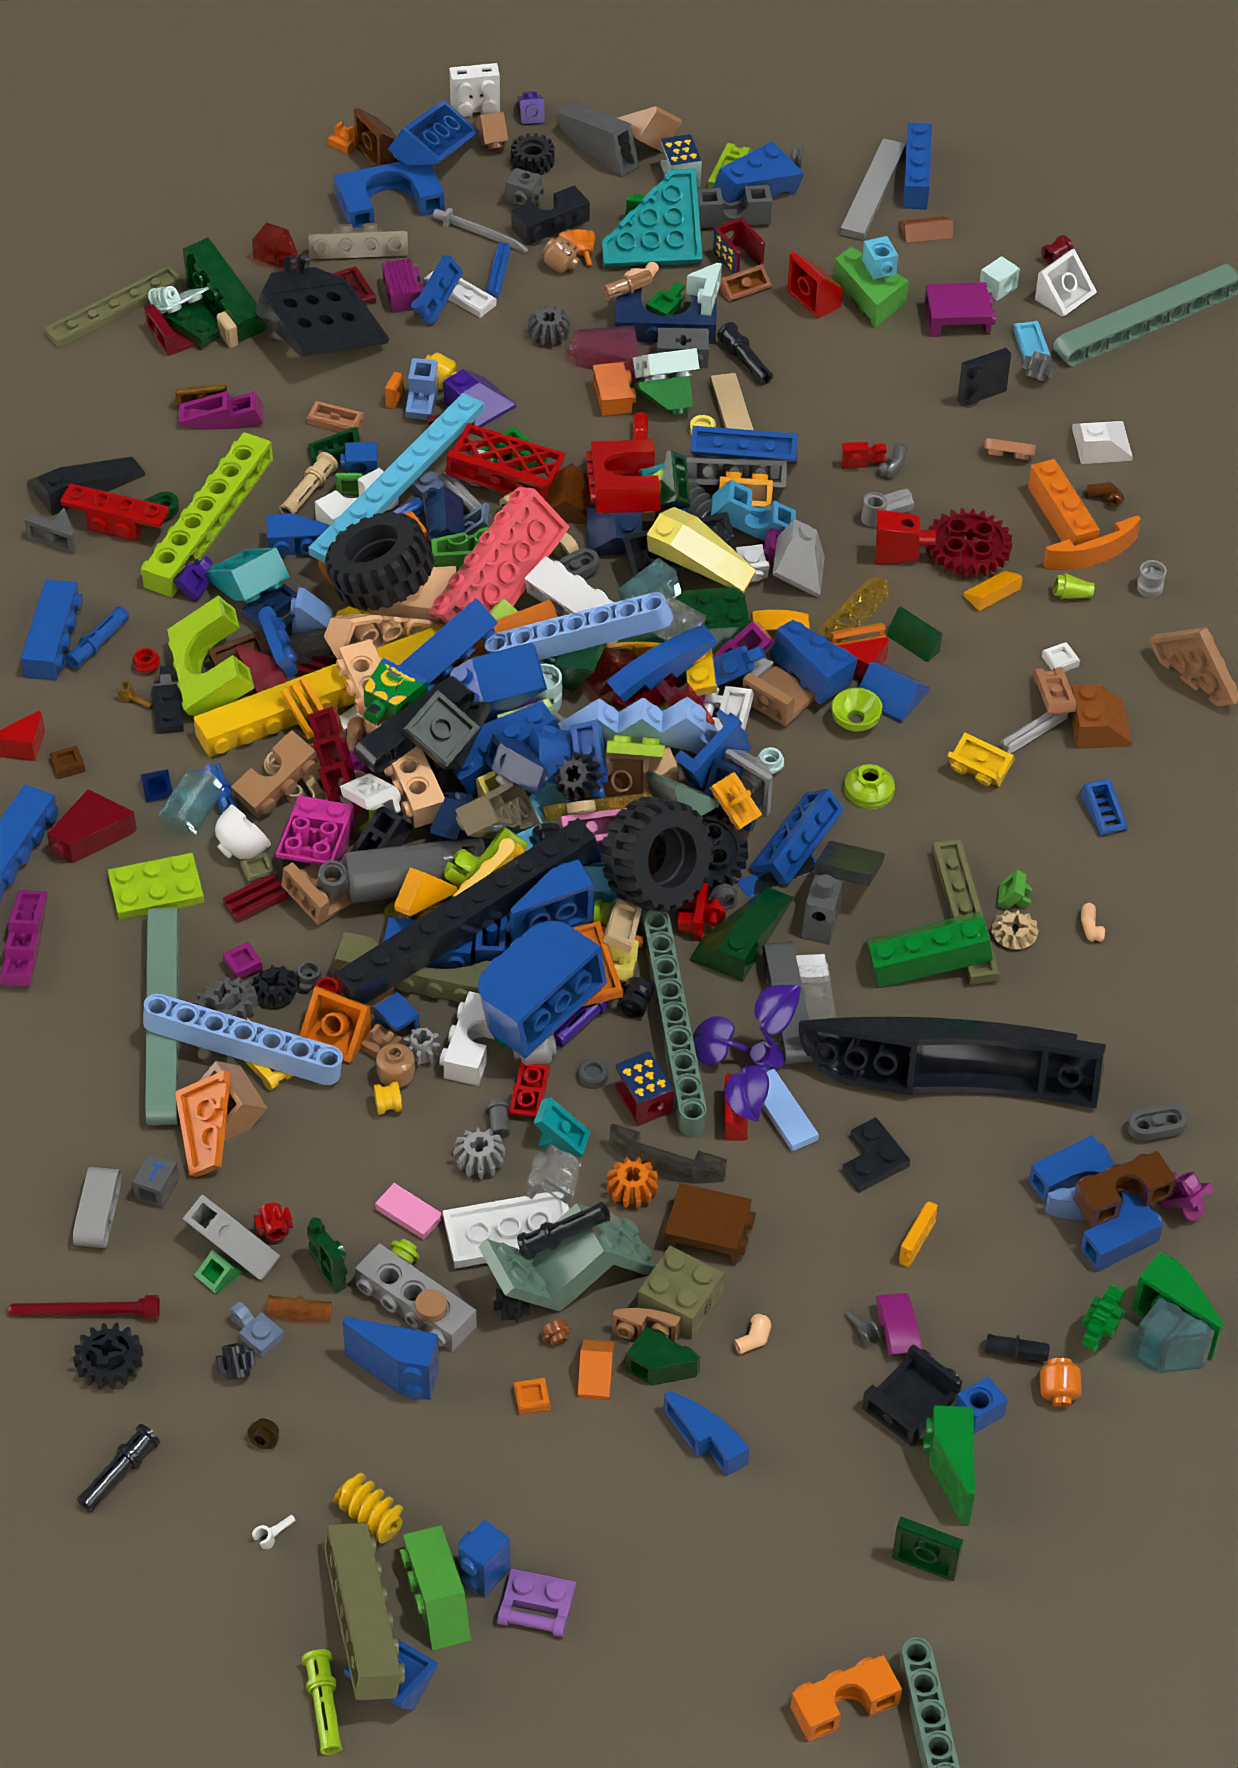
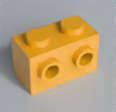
M726 471V477L720 476L719 489L732 480L753 490L752 506L766 507L772 503L773 480H768V474L752 473L751 479L741 478V472Z

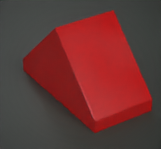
M888 637L837 646L846 649L850 654L858 658L853 677L863 680L871 661L880 663L886 661L889 639Z
M40 710L0 730V757L36 761L45 734L43 716Z

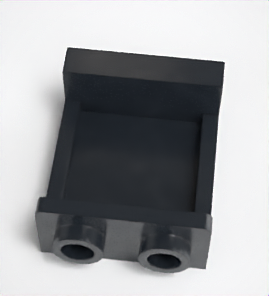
M912 1344L908 1348L906 1359L878 1387L872 1384L864 1392L862 1409L912 1447L925 1434L926 1418H932L934 1405L951 1406L956 1401L957 1394L961 1392L962 1380L954 1370L945 1368L937 1362L930 1352Z

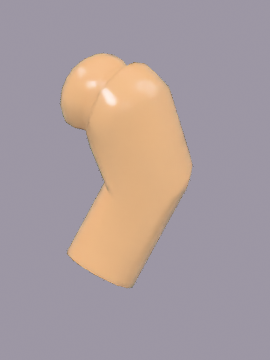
M763 1314L752 1316L749 1334L734 1340L738 1354L741 1355L767 1343L771 1330L769 1317Z

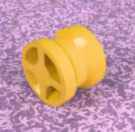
M398 1081L391 1082L389 1086L383 1087L380 1084L373 1086L378 1115L384 1114L387 1110L402 1111Z

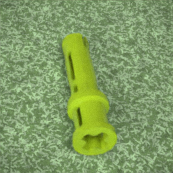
M326 1649L309 1651L302 1656V1663L307 1667L309 1680L306 1683V1689L313 1696L321 1754L334 1755L343 1749L340 1742L333 1692L337 1685L336 1679L331 1675L330 1662L332 1660V1653Z

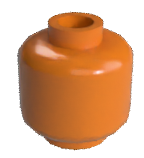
M1053 1358L1048 1360L1047 1365L1040 1369L1041 1396L1048 1401H1052V1406H1071L1072 1401L1082 1395L1081 1370L1079 1366L1072 1363L1071 1359Z

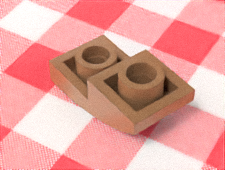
M644 1308L616 1309L612 1315V1331L624 1339L637 1340L646 1326L654 1331L665 1333L675 1343L680 1335L681 1317L671 1313Z

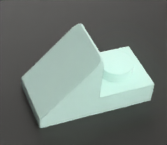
M715 263L687 276L686 293L698 296L697 303L701 304L702 315L711 316L721 284V263Z

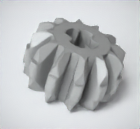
M477 1126L474 1133L465 1130L464 1137H457L453 1157L457 1162L459 1171L466 1170L468 1178L473 1174H478V1177L482 1179L484 1173L493 1176L495 1169L502 1168L505 1147L502 1144L500 1135H493L490 1128L485 1132H481Z

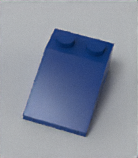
M532 642L471 658L449 671L450 676L457 678L475 693L473 702H488L490 711L483 724L497 719V715L509 712L547 690L537 651Z
M579 859L569 863H562L552 868L510 909L511 943L516 938H520L531 927L542 922L559 921L571 927H576L593 921L594 884Z
M350 1317L343 1318L345 1356L398 1394L405 1395L410 1399H431L439 1371L438 1334Z

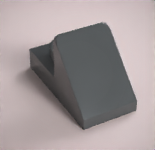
M65 508L60 511L53 521L46 517L29 513L25 519L28 539L71 554L76 553L74 531Z

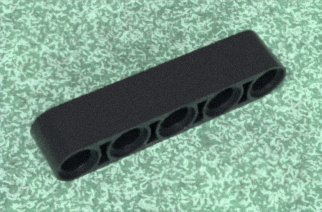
M454 676L446 678L361 739L354 749V756L373 772L380 773L417 746L401 731L437 690L463 712L472 705L475 693Z

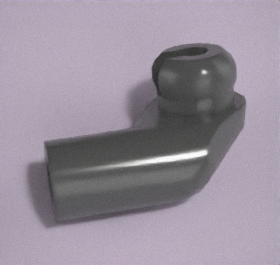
M895 443L890 464L881 463L878 474L887 477V479L893 478L904 465L908 446Z

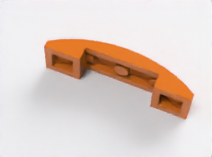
M1137 515L1115 523L1113 533L1076 546L1073 545L1070 539L1047 546L1043 566L1045 569L1071 570L1105 562L1125 551L1136 540L1141 518Z

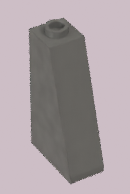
M576 102L557 112L561 133L616 175L622 177L639 167L631 123Z

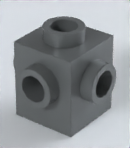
M515 168L505 182L506 202L523 206L530 202L536 204L537 201H541L543 198L542 175Z

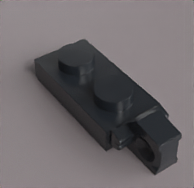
M159 666L160 681H154L153 686L156 734L184 731L182 697L177 685L179 680H172L171 666Z

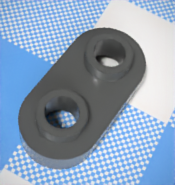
M589 548L579 549L558 560L568 572L574 576L577 574L582 578L595 573L599 568V555L596 551Z
M1165 1104L1140 1109L1130 1115L1128 1132L1139 1141H1150L1178 1135L1186 1128L1188 1114L1183 1107L1177 1104Z

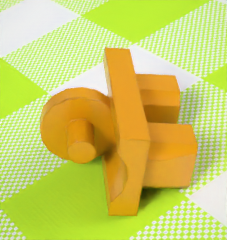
M735 772L710 787L715 799L719 801L737 831L762 815L750 796L752 795L751 791L745 789Z

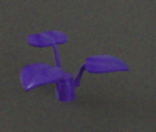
M774 985L766 988L759 995L755 1004L754 1014L756 1019L762 1022L760 1030L767 1042H759L750 1048L731 1041L735 1031L734 1024L721 1016H714L704 1020L693 1034L697 1059L706 1065L713 1066L722 1062L728 1054L729 1046L749 1053L752 1061L757 1064L744 1066L742 1073L731 1075L725 1088V1097L728 1105L734 1112L746 1119L759 1121L761 1108L769 1090V1077L766 1072L772 1069L776 1071L784 1063V1052L776 1047L777 1042L771 1038L770 1034L777 1035L781 1033L791 1022L801 993V987L798 985Z

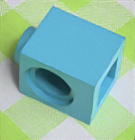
M884 236L864 241L862 261L871 277L878 279L897 274L898 254L889 238Z

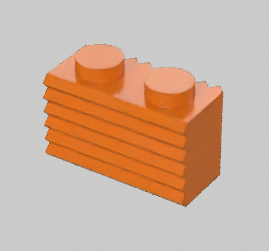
M624 362L593 365V384L601 415L605 417L606 415L615 416L621 413L624 415L626 413L630 414L632 412V403H636V392L634 387L630 388L629 386L632 384L630 370H625Z

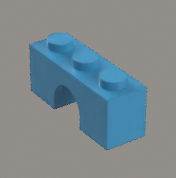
M732 480L712 495L711 516L727 512L732 527L765 541L766 532L773 528L782 532L794 518L796 519V510L775 500L766 507L752 506L753 490Z

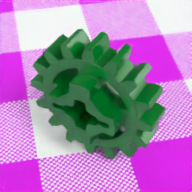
M1111 1284L1102 1298L1094 1297L1081 1324L1082 1327L1087 1328L1081 1343L1083 1347L1096 1352L1103 1343L1104 1338L1113 1339L1126 1311L1120 1308L1125 1290Z

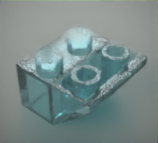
M1159 1298L1139 1324L1132 1357L1157 1373L1202 1369L1206 1365L1215 1331L1204 1321L1196 1320L1183 1312L1176 1304L1168 1303L1164 1299Z

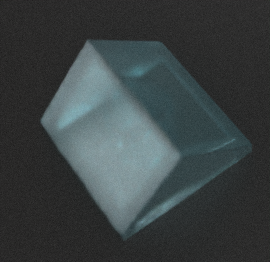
M188 768L158 816L195 835L223 792L224 787L209 771Z

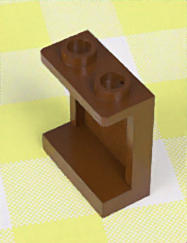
M679 1183L664 1233V1250H667L669 1246L677 1249L679 1243L728 1254L731 1256L730 1264L737 1265L739 1255L745 1256L749 1240L748 1237H745L746 1230L752 1231L756 1212L751 1211L752 1199Z

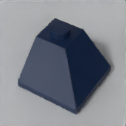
M587 506L588 548L596 551L598 555L625 554L623 536L642 532L641 512L596 513V506Z

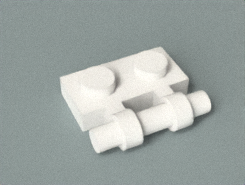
M725 686L723 696L718 695V692L705 694L703 708L706 710V722L712 724L719 731L722 729L723 726L718 717H712L714 709L718 707L720 708L719 710H722L727 715L731 712L737 716L742 722L741 727L745 730L754 697L752 689Z

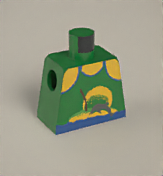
M383 658L364 687V706L367 708L363 713L364 717L372 724H376L382 717L389 720L428 692V680Z

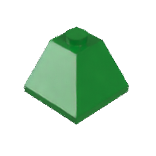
M689 376L631 384V388L634 387L636 393L663 411L671 410L672 415L687 413L686 408L693 407Z

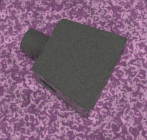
M817 874L814 876L805 906L802 939L830 945L842 905L843 881L841 879L833 878L828 874ZM821 912L826 916V919L818 921L816 920V915Z

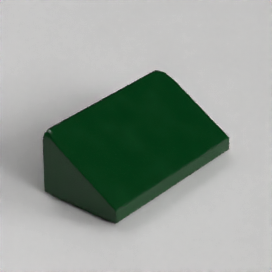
M900 606L889 626L887 636L922 660L929 662L940 653L942 633Z

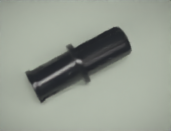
M989 1333L987 1335L985 1353L1010 1356L1015 1361H1017V1358L1046 1362L1049 1358L1050 1345L1048 1343L1020 1339V1335H1017L1016 1338Z

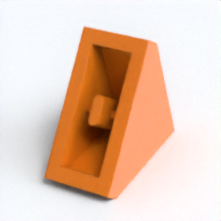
M583 1339L580 1352L578 1398L610 1400L615 1342Z

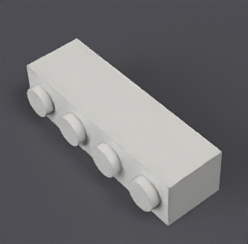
M546 556L524 578L527 593L540 602L551 599L555 611L561 616L614 603L608 599L602 590L593 589L587 585V582L577 574L574 576L566 570L562 563L556 560L552 561ZM618 640L612 641V642H608L607 644H609V643H616Z

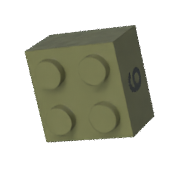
M669 1246L638 1290L637 1308L659 1310L680 1316V1334L692 1339L723 1294L724 1273Z

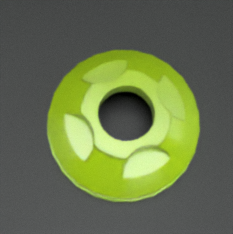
M864 688L845 689L839 692L832 701L834 720L841 727L850 731L858 732L874 727L879 722L882 714V703L879 697ZM852 715H859L864 720L860 723H853L848 718Z
M864 764L857 766L848 772L845 778L844 794L851 803L865 809L880 808L888 804L894 796L895 784L892 775L878 765ZM866 773H874L878 776V779L867 781L862 776Z

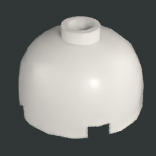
M232 804L217 820L215 835L220 842L217 848L229 859L232 855L240 860L257 857L271 845V842L254 823L246 819V816Z

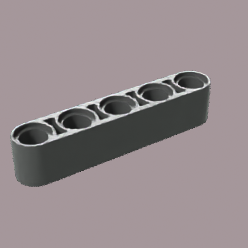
M793 942L763 944L762 956L768 987L774 985H798L801 987L799 1002L793 1018L787 1028L778 1034L780 1047L785 1056L784 1064L813 1062L814 1060L811 1056L806 1055L799 1037V1022L801 1020H809Z

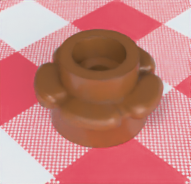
M565 1319L552 1321L541 1328L544 1335L542 1340L543 1342H550L552 1346L562 1344L569 1339L568 1334L572 1328L567 1326Z

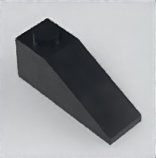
M382 806L377 809L350 852L402 846L414 826L403 817Z

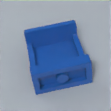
M722 710L716 713L723 727L694 759L682 750L674 757L686 781L703 793L705 792L715 759L720 758L724 760L727 749L746 752L751 749L747 740L749 735L741 727V720L731 712L728 715Z

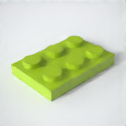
M614 735L613 740L607 741V753L664 757L665 744H660V738L643 737L642 742H631L632 736Z
M193 853L108 869L119 920L148 915V909L183 908L205 903Z

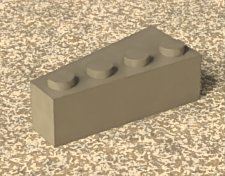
M512 781L455 809L458 825L463 831H466L468 836L494 839L503 826L518 834L541 824L525 789Z

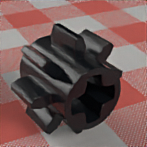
M496 1289V1300L493 1301L494 1311L501 1310L503 1321L508 1319L518 1322L524 1314L530 1315L529 1304L531 1303L505 1296L501 1289Z
M245 1342L232 1343L221 1347L222 1355L216 1356L219 1373L226 1372L227 1379L242 1378L251 1374L249 1367L256 1366L253 1349L246 1350Z

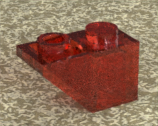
M266 222L252 239L253 259L284 269L283 261L285 257L295 256V269H297L298 251L289 230Z

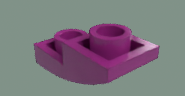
M908 1293L877 1295L880 1327L885 1329L888 1356L908 1355V1348L912 1344L922 1349L919 1330Z

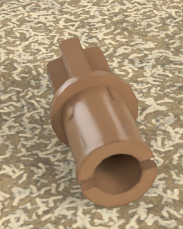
M649 270L629 277L624 275L618 281L603 285V289H605L603 291L608 300L627 293L630 295L633 294L634 290L651 284L653 277Z

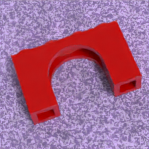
M653 439L591 441V451H586V467L589 479L590 503H595L596 513L660 511L659 476H628L640 475L639 470L655 466Z

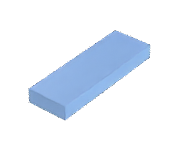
M775 1069L766 1072L769 1077V1090L762 1108L790 1150L793 1152L818 1141V1132Z

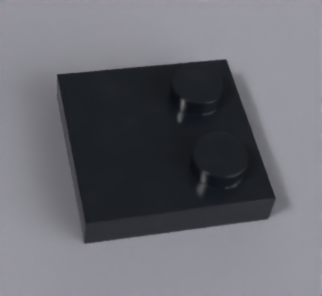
M1007 348L962 362L957 398L962 407L1007 391L1011 352Z

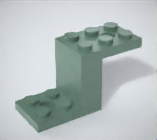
M576 1203L556 1222L590 1207ZM610 1213V1221L561 1241L558 1248L554 1250L548 1248L541 1251L531 1260L526 1259L520 1249L508 1246L503 1242L499 1243L486 1239L479 1246L505 1296L559 1312L565 1309L612 1265L647 1276L650 1275L656 1266L651 1258L653 1254L649 1247L639 1238L637 1234L639 1230L634 1222L628 1218L617 1217Z

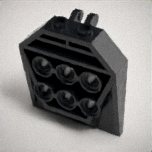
M300 254L298 256L297 269H295V256H286L283 261L284 271L272 272L261 291L255 310L256 314L300 357L388 344V335L349 281L319 268L309 267L310 259L308 254Z

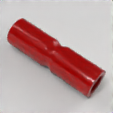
M638 412L633 416V440H648V415L646 413Z

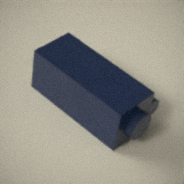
M444 485L439 489L435 487L429 488L427 490L428 498L425 500L428 543L431 544V539L465 532L463 499Z

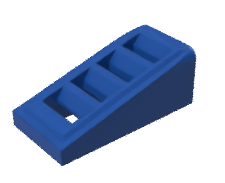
M1111 779L1085 783L1080 790V794L1100 835L1126 831L1128 826ZM1103 795L1104 798L1096 799L1095 796ZM1107 803L1108 805L1107 807L1099 808L1098 806L1100 804ZM1107 812L1112 813V815L1102 817L1101 815L1102 813ZM1115 820L1117 823L1116 825L1105 826L1104 822Z

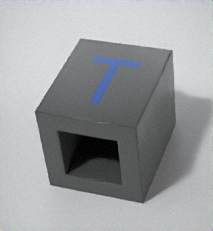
M148 1154L132 1182L135 1199L163 1209L179 1181L177 1163L164 1156L158 1157Z

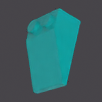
M276 547L244 549L210 567L205 573L210 583L234 601H245L246 603L260 598L259 593L266 589L272 591L283 585L282 581L290 577Z

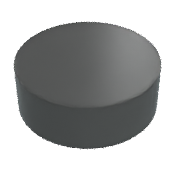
M594 1058L582 1062L578 1070L580 1083L589 1089H597L604 1086L608 1081V1067L606 1063Z

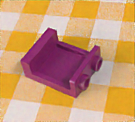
M986 282L926 284L924 304L930 337H940L941 326L983 324L985 334H990L991 325L996 323L995 309H991L993 297L992 292L987 290Z

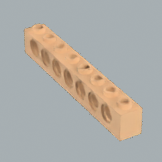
M371 639L340 647V659L336 660L340 676L345 675L346 677L345 684L349 696L354 695L356 699L354 703L357 714L359 716L363 715V717V713L367 709L364 706V687L381 661ZM364 717V727L367 735L388 721V719L382 717L376 724H372ZM416 746L384 770L387 777L391 776L393 780L392 785L398 789L402 800L403 814L406 819H411L414 828L433 823L445 799L424 752Z

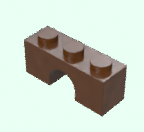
M1157 1150L1150 1154H1140L1132 1161L1122 1165H1112L1106 1171L1094 1176H1084L1076 1183L1073 1200L1090 1227L1093 1228L1119 1217L1122 1199L1118 1193H1134L1146 1207L1171 1197L1176 1177Z

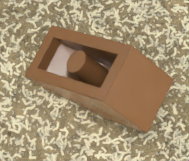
M504 111L479 115L473 120L474 127L479 130L477 135L481 147L488 146L489 150L503 147L502 143L508 141Z

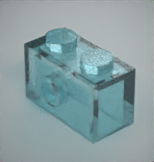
M657 558L621 586L618 592L621 601L659 592L664 595L667 603H669L681 593V588L676 570Z

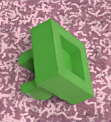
M1017 869L1000 883L998 906L1008 910L1014 904L1020 908H1025L1031 903V900L1025 897L1032 892V888L1026 884L1027 874Z

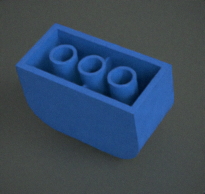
M546 921L536 924L520 938H516L507 950L491 961L489 966L480 975L478 981L479 994L490 1033L526 1059L607 983L601 947L568 924L559 921Z

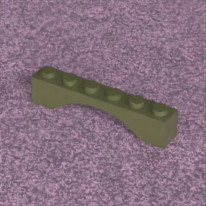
M344 932L334 959L335 973L379 944L372 937ZM483 961L472 966L456 969L423 967L395 985L394 989L402 992L423 994L431 998H443L458 1003L465 1002L469 991L479 993L478 981L480 975L489 966L491 961Z

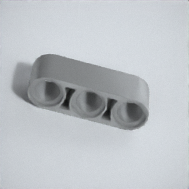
M88 1168L74 1224V1246L107 1247L121 1188L122 1175L120 1169Z

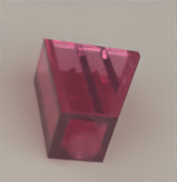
M634 326L574 330V340L569 341L570 356H575L576 366L593 370V365L624 362L625 370H630L631 379H640L635 378L633 358L640 356Z

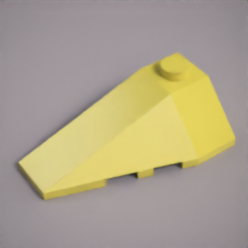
M676 507L660 513L647 533L648 551L727 587L736 588L741 593L745 592L756 574V569L698 517Z

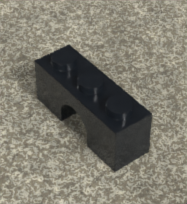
M575 185L554 193V209L543 210L538 208L533 202L511 210L512 230L526 246L590 221V202Z

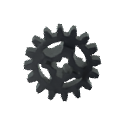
M102 1323L101 1330L97 1331L91 1327L89 1328L91 1334L89 1337L86 1335L80 1336L81 1345L74 1346L75 1356H73L74 1366L77 1367L79 1378L85 1377L88 1386L96 1381L98 1389L101 1390L104 1384H109L113 1390L118 1381L124 1386L127 1385L126 1377L128 1375L134 1378L137 1377L136 1368L143 1366L142 1356L144 1354L139 1336H132L129 1327L120 1331L119 1323H115L112 1329H108L106 1323Z

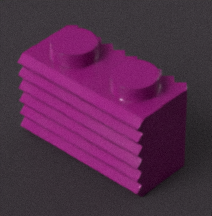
M410 258L407 260L403 259L402 261L400 259L397 261L393 260L392 262L388 261L387 263L384 261L382 263V275L391 311L413 309L411 307L412 302L420 296L424 289L423 283L418 284L420 282L419 268L413 267Z

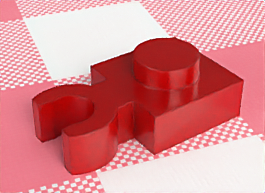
M868 441L842 443L841 468H867L868 462L875 464L886 463V444L877 443L869 447Z

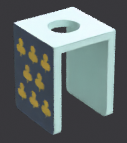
M688 134L662 138L661 145L667 157V160L660 161L664 176L673 169H696L697 187L701 186L702 160L692 136Z

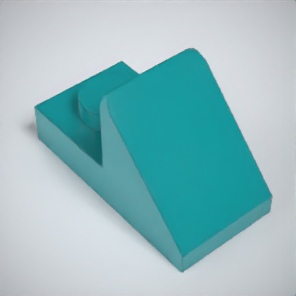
M551 1097L543 1099L534 1121V1125L542 1131L538 1146L542 1149L576 1157L583 1156L591 1131Z

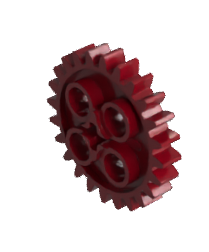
M961 508L960 514L950 510L949 517L942 513L940 520L934 519L933 526L929 525L928 530L936 531L935 546H926V552H930L929 559H935V566L944 565L943 572L951 569L953 570V576L960 572L965 579L968 574H972L977 579L978 573L988 577L989 570L997 573L998 567L1004 568L1005 561H1009L1013 544L1011 543L1012 535L1008 534V527H1002V520L994 522L995 515H991L988 518L985 517L984 510L980 514H975L974 508L971 509L970 513H966Z

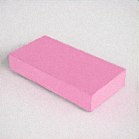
M395 1183L375 1203L377 1211L422 1240H425L443 1220V1213Z

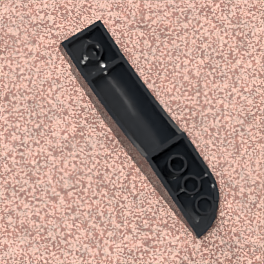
M845 1017L801 1020L799 1022V1037L806 1055L811 1056L819 1065V1070L822 1073L847 1085L906 1095L926 1092L1011 1095L1097 1108L1104 1071L1106 1044L1077 1040L1078 1034L1006 1023L932 1017Z

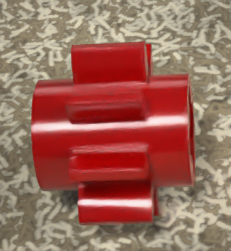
M267 1203L260 1207L259 1215H254L257 1235L262 1236L265 1234L266 1239L269 1241H279L288 1235V1229L293 1228V1219L289 1207L282 1209L279 1203Z

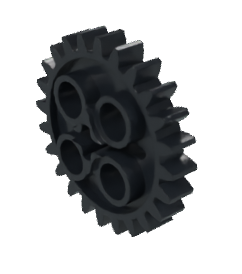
M715 812L712 817H708L707 813L702 815V821L707 823L710 830L708 836L717 838L712 839L713 847L710 848V853L713 854V862L709 863L708 870H710L708 878L703 880V883H708L709 894L713 891V887L722 885L725 882L733 886V876L736 878L742 877L741 869L747 868L746 860L749 859L748 841L744 839V831H737L733 823L729 825L728 816L718 820V812ZM665 835L658 837V846H656L657 866L660 867L666 855Z

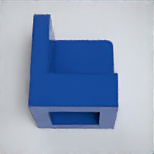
M398 991L374 1006L375 1025L380 1024L385 1028L391 1027L394 1031H399L405 1026H408L411 1030L420 1028L419 1013Z

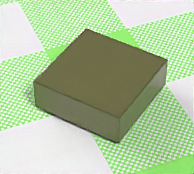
M267 852L254 858L240 860V867L248 885L272 873L276 876V871Z

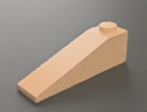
M456 566L433 567L431 576H428V581L424 586L421 585L417 593L409 595L407 600L401 603L400 601L394 603L389 608L381 607L379 610L374 611L368 608L370 615L436 620L439 624L445 623L441 618L431 616L429 610L433 606L435 598L447 587L451 576L456 573Z
M339 615L330 618L324 638L337 660H339L340 647L371 639L376 649L440 624L436 620L381 615Z

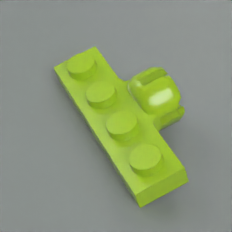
M503 826L480 857L472 855L465 849L458 850L452 857L455 858L454 862L463 869L449 861L445 867L444 875L459 890L460 885L470 879L480 869L484 861L491 859L499 851V844L503 839H512L524 848L528 846V843Z

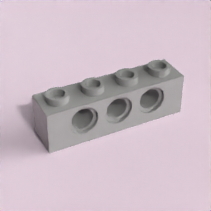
M380 1243L355 1267L356 1285L363 1294L373 1296L381 1302L387 1311L391 1313L396 1312L402 1316L413 1329L438 1334V1346L440 1347L444 1346L453 1352L477 1327L476 1309ZM389 1281L394 1282V1283H392V1284H386V1282H389ZM425 1290H438L447 1299V1313L437 1322H425L416 1314L415 1301L409 1299L417 1298Z

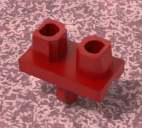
M702 882L704 886L700 892L694 893V898L687 904L682 903V909L695 910V913L679 912L678 931L692 932L693 941H701L703 938L705 921L708 922V926L715 927L716 923L723 922L726 918L727 911L720 905L719 900L713 899L711 903H708V883Z

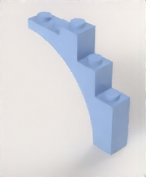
M688 697L664 711H661L656 705H653L645 698H641L620 712L599 698L558 723L561 730L569 731L571 725L598 719L601 721L604 749L607 748V741L614 739V735L632 736L631 742H642L643 737L660 738V744L698 754L719 732L712 724L706 722V710Z

